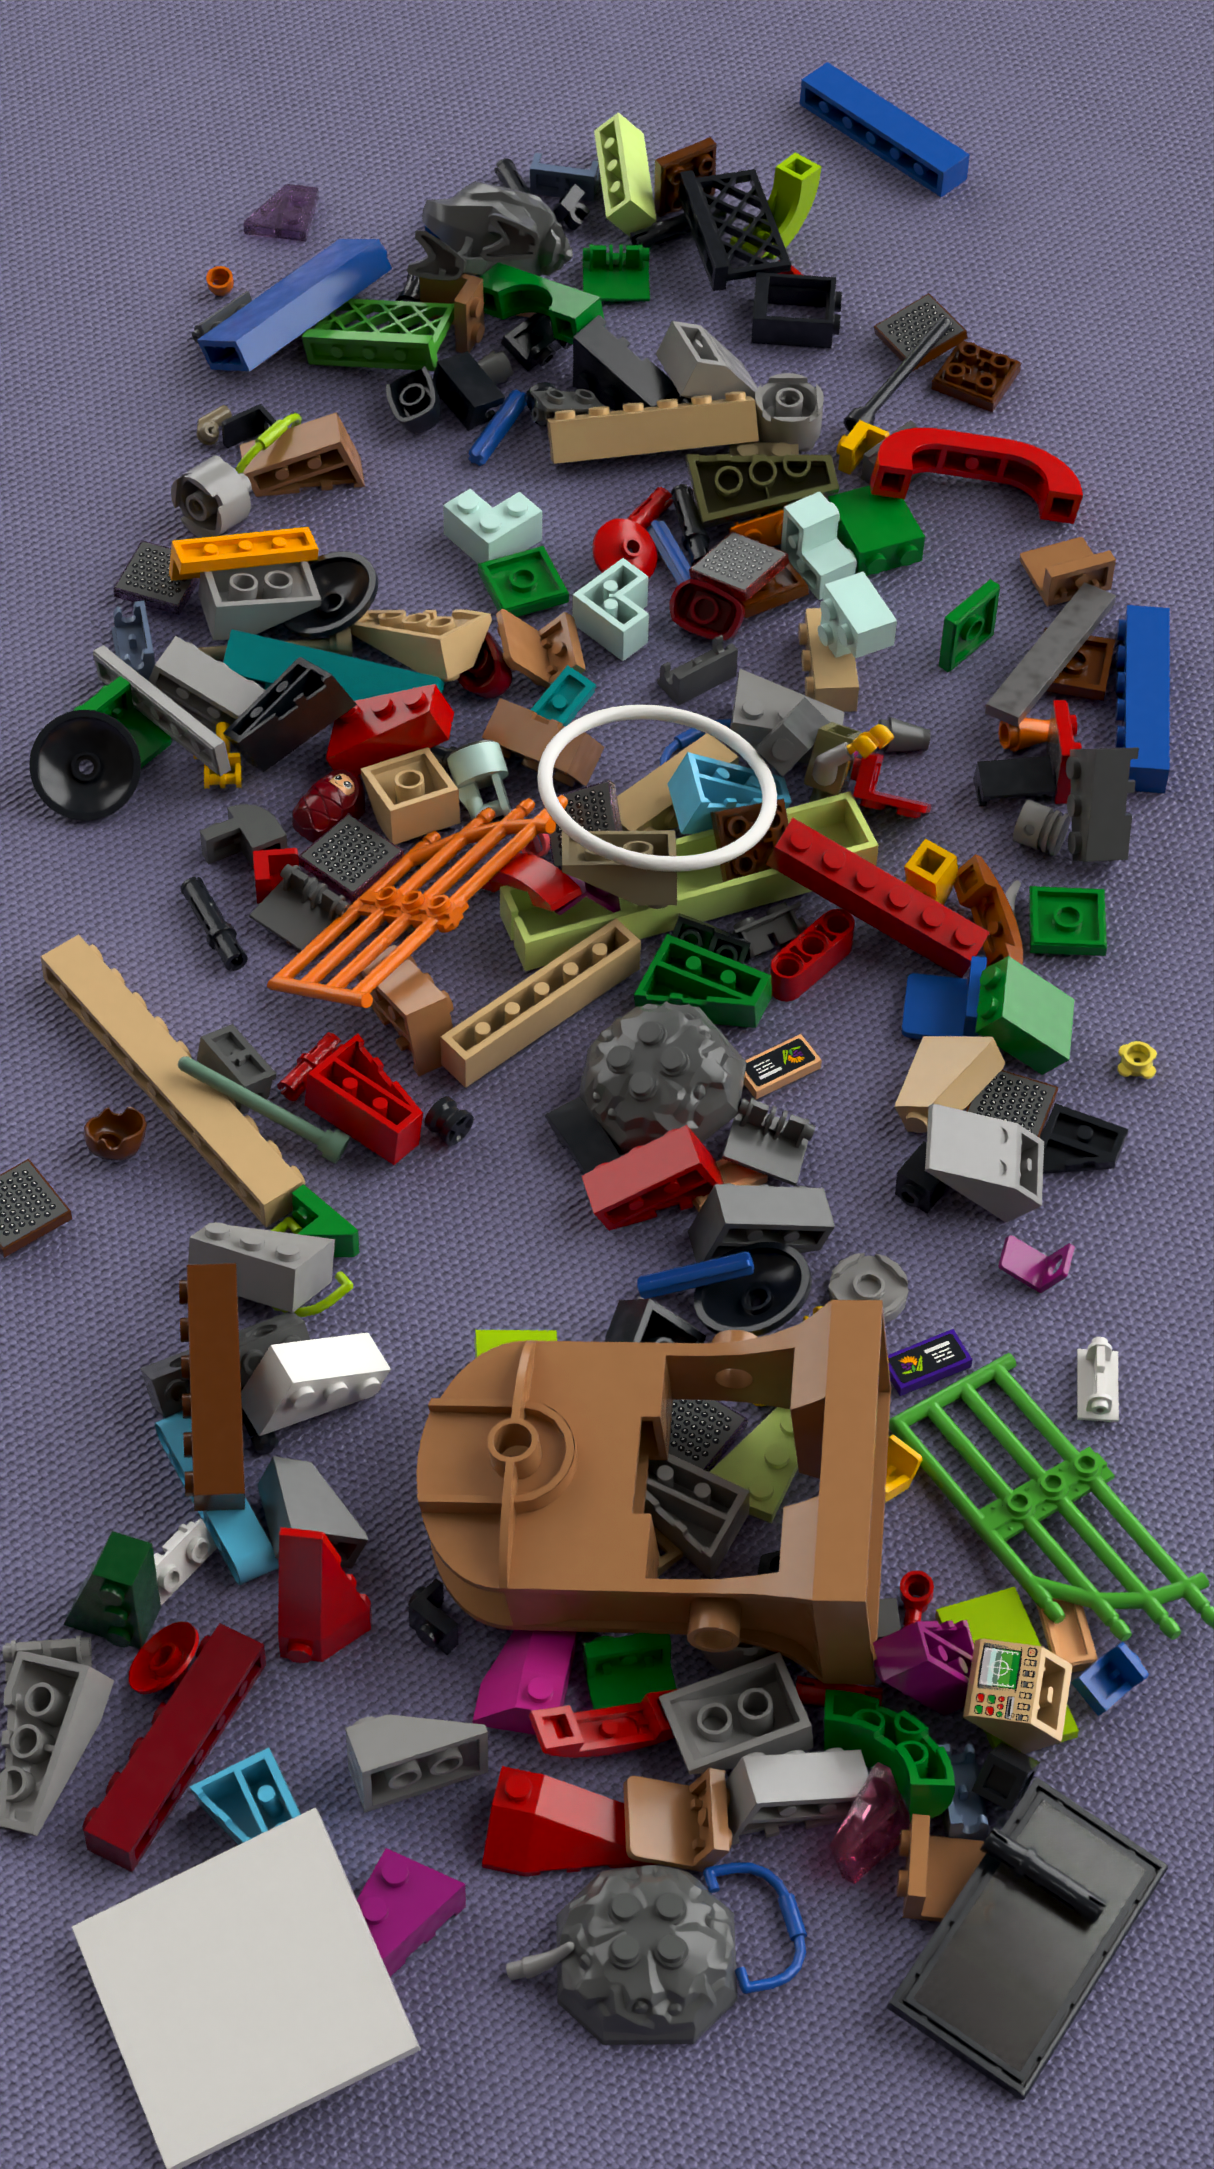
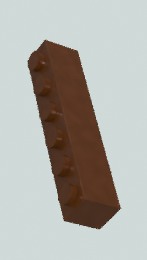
M236 1263L187 1265V1280H179V1305H188V1317L180 1318L181 1342H189V1355L181 1356L182 1381L190 1380V1394H182L183 1419H191L192 1432H183L184 1458L192 1457L193 1471H184L185 1497H194V1511L245 1509Z

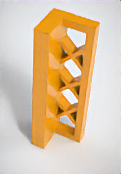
M309 527L174 540L171 545L169 576L172 581L200 578V572L313 561L318 559L319 548Z

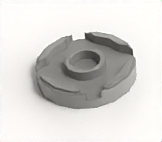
M858 1253L841 1260L832 1270L828 1287L830 1300H883L885 1324L896 1319L905 1308L909 1292L907 1276L899 1264L884 1255L876 1253L875 1257L864 1256L865 1253Z

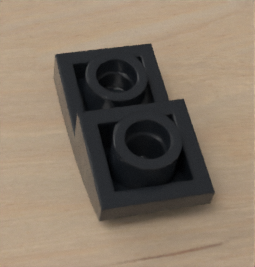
M680 913L671 935L742 964L751 942Z
M580 1097L545 1114V1118L563 1149L568 1148L583 1175L594 1170L596 1166L602 1163L611 1162L620 1157L610 1138Z

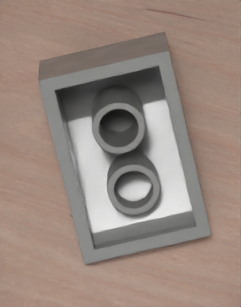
M308 561L200 572L198 596L213 640H229L231 629L256 635L321 606V598Z
M780 1652L659 1696V1701L689 1775L704 1773L708 1768L720 1770L735 1768L743 1756L754 1752L776 1755L792 1750L806 1751L814 1748L812 1725Z
M386 1714L377 1718L364 1717L356 1721L352 1726L345 1728L348 1769L364 1812H369L488 1773V1731L485 1724Z

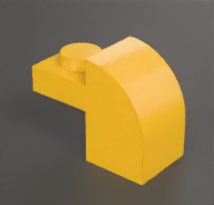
M925 838L904 866L905 883L944 905L957 877V856Z

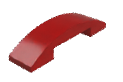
M518 853L482 887V889L496 892L500 887L507 885L528 892L533 906L551 912L583 894L580 886L567 874L563 873L562 870L540 857L527 853Z
M678 1689L646 1693L640 1703L574 1713L571 1706L566 1705L533 1710L528 1716L544 1754L571 1758L612 1755L641 1749L673 1739L674 1735L659 1701V1696Z

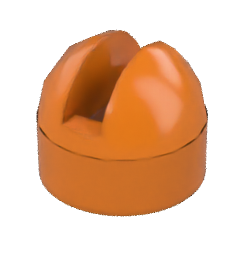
M216 266L210 269L206 275L208 288L213 294L225 296L231 292L234 279L230 269L224 266Z

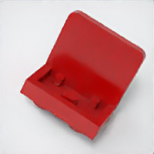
M872 752L865 759L863 757L855 759L851 780L856 781L853 796L861 798L860 805L882 810L885 809L887 804L897 807L896 814L916 819L921 817V813L930 812L931 804L876 791L884 755Z

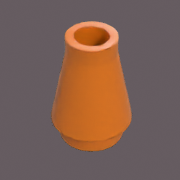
M1025 717L1018 727L1001 721L998 729L1001 746L1004 749L1010 748L1011 751L1015 752L1046 742L1050 719L1041 720Z

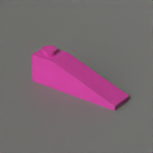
M514 1630L480 1684L473 1723L485 1724L486 1727L536 1735L528 1715L533 1710L564 1706L579 1632Z

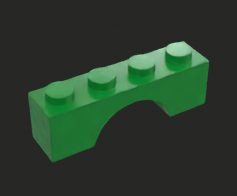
M497 262L479 277L483 279L484 313L503 320L521 313L538 312L548 315L551 318L553 334L556 339L573 344V336L594 318L600 315L604 319L601 297Z

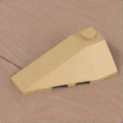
M368 610L358 622L348 629H351L352 635L416 672L439 677L443 682H450L458 679L460 673L474 667L492 618L490 613L471 610H454L452 616H437L436 610H425L423 613L406 616L405 610Z

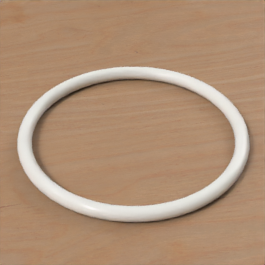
M624 705L587 714L565 726L552 738L546 746L538 766L537 779L541 800L551 818L563 832L584 848L601 857L626 866L645 870L665 872L693 871L731 861L754 847L763 838L770 828L777 808V791L773 775L764 759L749 742L715 720L673 707ZM640 719L677 723L705 732L721 740L740 754L758 778L762 791V806L753 826L742 837L725 847L690 856L643 854L615 846L594 836L567 814L560 804L553 787L552 776L555 761L564 747L574 738L604 724Z

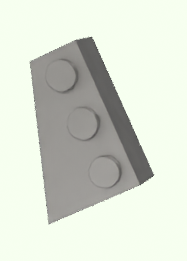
M177 636L174 637L159 658L149 678L150 683L194 718L201 720L200 722L214 732H216V724L219 722H227L231 725L265 691L256 682L244 678L231 670L225 663L213 659L200 651L194 644L185 642Z
M739 669L730 729L755 748L804 697L829 722L843 725L844 712L743 669ZM814 745L798 762L809 764ZM728 746V748H729L732 752H736L734 749H732L730 746Z
M830 1748L823 1752L805 1753L802 1750H792L776 1755L754 1752L743 1756L726 1780V1788L730 1792L727 1812L728 1828L732 1831V1845L739 1844L740 1835L764 1830L766 1838L780 1834L778 1827L803 1821L806 1829L859 1818L875 1797L861 1750L844 1751L842 1748Z

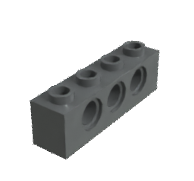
M286 1312L239 1330L241 1388L247 1384L270 1345L310 1340L305 1321L294 1312ZM189 1350L140 1368L152 1406L163 1417L182 1411V1394H190V1380L182 1381L181 1356L189 1355Z

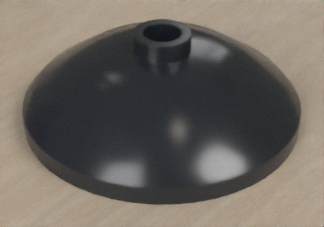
M347 551L324 554L319 556L317 560L308 561L321 598V606L283 622V625L291 633L306 638L327 637L348 629L365 615L376 597L378 575L373 565L364 556Z
M76 710L56 717L41 730L32 746L29 769L36 792L49 808L69 819L92 821L114 814L130 800L139 783L141 758L133 736L117 719L99 711ZM84 761H90L94 766L93 771L89 774L80 772V764Z
M756 1242L744 1247H738L721 1256L749 1252L754 1263V1273L750 1276L695 1289L694 1307L700 1321L708 1330L715 1334L726 1330H742L758 1337L780 1328L797 1314L809 1296L812 1277L805 1258L796 1249L786 1244Z

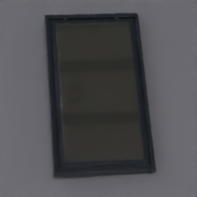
M1035 1777L1001 1831L1027 1848L1029 1846L1034 1847L1038 1850L1037 1855L1045 1859V1861L1060 1869L1093 1893L1106 1899L1108 1902L1103 1907L1104 1910L1091 1925L1080 1915L1043 1892L1034 1884L1022 1877L1018 1880L1012 1876V1870L995 1858L985 1854L886 2006L887 2009L1020 2100H1025L1168 1869L1166 1863L1038 1777Z

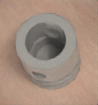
M1027 800L1018 816L1013 832V841L1039 850L1041 847L1042 852L1047 853L1049 851L1050 855L1056 856L1066 838L1071 817L1067 813L1062 816V812L1059 810L1054 812L1051 807Z

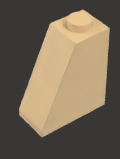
M923 1036L894 1106L907 1132H927L928 1108L933 1103L964 1110L1003 1069L1005 1061L993 1037Z

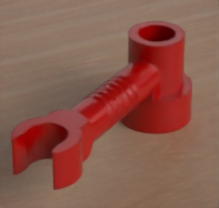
M910 1571L900 1581L899 1593L905 1608L903 1628L921 1621L922 1613L927 1610L928 1604L933 1598V1580L923 1571Z

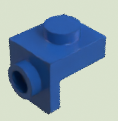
M1121 1642L1100 1656L1071 1683L1096 1715L1100 1716L1133 1687L1144 1681L1149 1676V1673L1142 1665L1140 1658L1124 1642Z

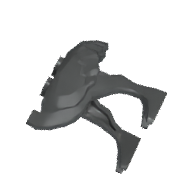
M474 181L450 199H431L426 201L423 208L422 221L440 239L426 231L417 229L415 231V239L422 245L427 256L421 260L409 263L407 272L410 275L427 279L457 280L462 274L480 277L499 262L537 276H541V274L550 275L554 271L561 269L573 257L568 238L563 232L562 225L556 221L554 213L540 197L507 187Z

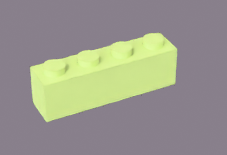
M617 113L595 129L594 134L606 218L630 237L631 232L649 227L657 219L644 133L620 113Z

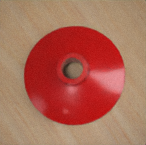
M619 518L606 522L596 532L593 539L592 552L595 563L601 573L624 558L646 574L648 579L652 576L657 565V549L652 537L641 525L629 519ZM627 545L632 548L633 553L628 550Z
M181 1621L170 1624L154 1634L143 1645L132 1662L129 1671L130 1686L139 1694H151L175 1682L177 1677L186 1668L188 1669V1665L195 1655L199 1643L197 1629L191 1623Z

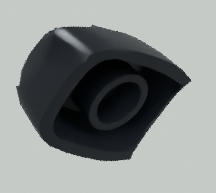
M425 366L422 369L409 372L386 385V396L392 412L406 430L414 434L423 433L437 425L441 410L440 399L435 383Z

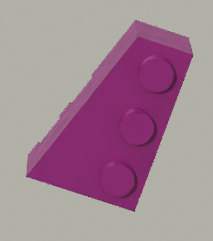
M952 1620L941 1624L938 1621H917L873 1642L877 1657L874 1660V1667L882 1682L893 1686L903 1694L914 1698L924 1706H928L943 1716L965 1707L974 1651V1643L967 1620H961L955 1624Z
M386 1848L357 1898V1902L390 1977L406 1963V1958L423 1942L427 1944L436 1935V1930L453 1915L457 1916L466 1908L465 1883Z

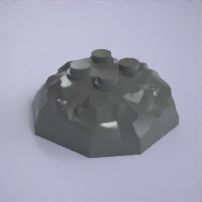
M664 1002L661 1005L646 1004L641 1007H635L622 1017L615 1018L612 1025L602 1031L588 1048L579 1097L600 1123L620 1156L629 1153L631 1149L637 1146L646 1145L664 1136L666 1132L672 1129L681 1128L685 1125L703 1143L739 1114L738 1109L741 1102L746 1061L699 1007H694L690 1004L674 1005L668 1002Z
M656 1865L605 1870L595 1876L556 1915L557 1947L567 1942L574 1943V1950L557 1964V2003L603 2045L694 2044L737 2002L734 1913L689 1872Z

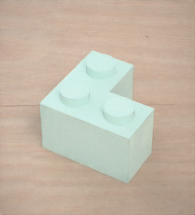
M468 489L443 505L444 535L478 564L526 551L542 541V510L521 492L516 493L492 508L474 491Z
M820 491L784 507L781 552L786 553L784 554L786 559L805 580L808 588L818 600L823 599L825 584L854 575L857 567L854 553L850 549H846L837 539L838 522L840 520L839 511L836 505L829 502Z
M622 558L573 594L572 616L575 619L576 627L622 661L648 643L649 613L643 610L648 602V576Z
M864 571L825 584L823 600L820 602L822 614L821 624L818 626V636L824 646H828L836 658L849 653L858 658L894 645L897 620Z

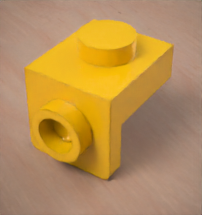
M859 420L848 436L843 435L836 449V453L839 455L838 470L851 475L863 459L864 453L890 435L889 432Z
M895 1435L889 1436L885 1503L910 1487L922 1462V1456Z

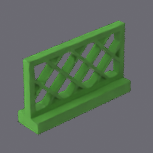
M350 299L319 321L314 329H308L304 332L302 340L308 363L313 365L418 370L425 366L428 371H435L438 361L437 351L455 318L454 304ZM337 310L349 311L338 317L335 316ZM373 312H381L368 319L365 317L366 315ZM403 314H412V315L407 316V317H405V318H403V319H401V320H398V319L396 318V317L401 316V315H403ZM435 315L443 316L431 322L428 320ZM357 319L360 321L359 323L352 325L348 328L344 326ZM387 321L391 322L390 325L378 330L376 329V326ZM418 323L422 324V326L411 331L406 329Z

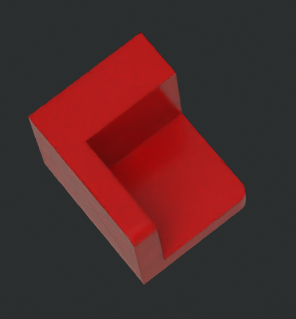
M297 848L253 851L257 904L261 903L283 880L280 877V873L287 864L292 867L294 865L299 866Z

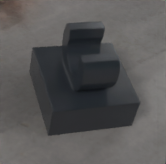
M576 184L570 188L552 210L558 223H561L564 219L565 224L574 231L582 224L581 220L590 213L587 206L578 203L585 192Z

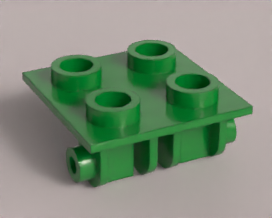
M589 244V248H583L584 292L601 297V301H650L649 248H643V244L626 245V253H623V244H619V253H613V244H609V253H606V245Z

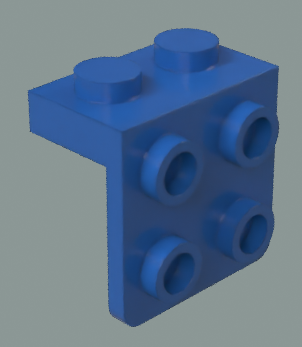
M972 956L969 979L919 973L910 974L906 985L902 1035L915 1039H922L923 1036L978 1037L979 1034L975 1031L980 977L982 971L986 969L987 957Z

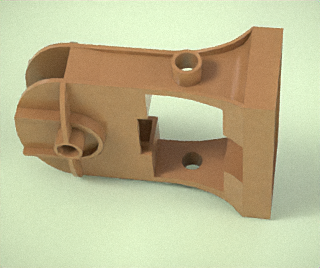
M830 1300L803 1322L761 1337H757L747 1331L726 1330L716 1334L712 1339V1343L527 1340L502 1344L479 1355L457 1374L440 1398H431L428 1404L430 1413L420 1440L417 1459V1499L424 1526L431 1542L434 1561L448 1593L463 1611L472 1618L498 1629L687 1635L688 1642L693 1647L708 1652L730 1651L736 1648L740 1641L760 1646L775 1653L780 1652L781 1655L804 1667L823 1684L875 1685L876 1670L874 1660L877 1657L873 1642L878 1640L891 1382L883 1300ZM674 1399L747 1402L790 1409L799 1473L820 1479L819 1496L783 1507L779 1572L723 1579H657L659 1551L651 1514L644 1513L649 1460H668Z

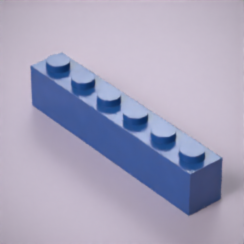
M827 62L801 79V106L939 197H943L967 180L970 154Z
M1127 605L1125 619H1118L1116 640L1123 641V646L1118 645L1116 655V667H1122V672L1117 673L1116 693L1122 694V699H1117L1115 719L1122 721V726H1117L1115 748H1139L1138 759H1131L1129 780L1136 781L1135 791L1165 794L1170 770V608Z

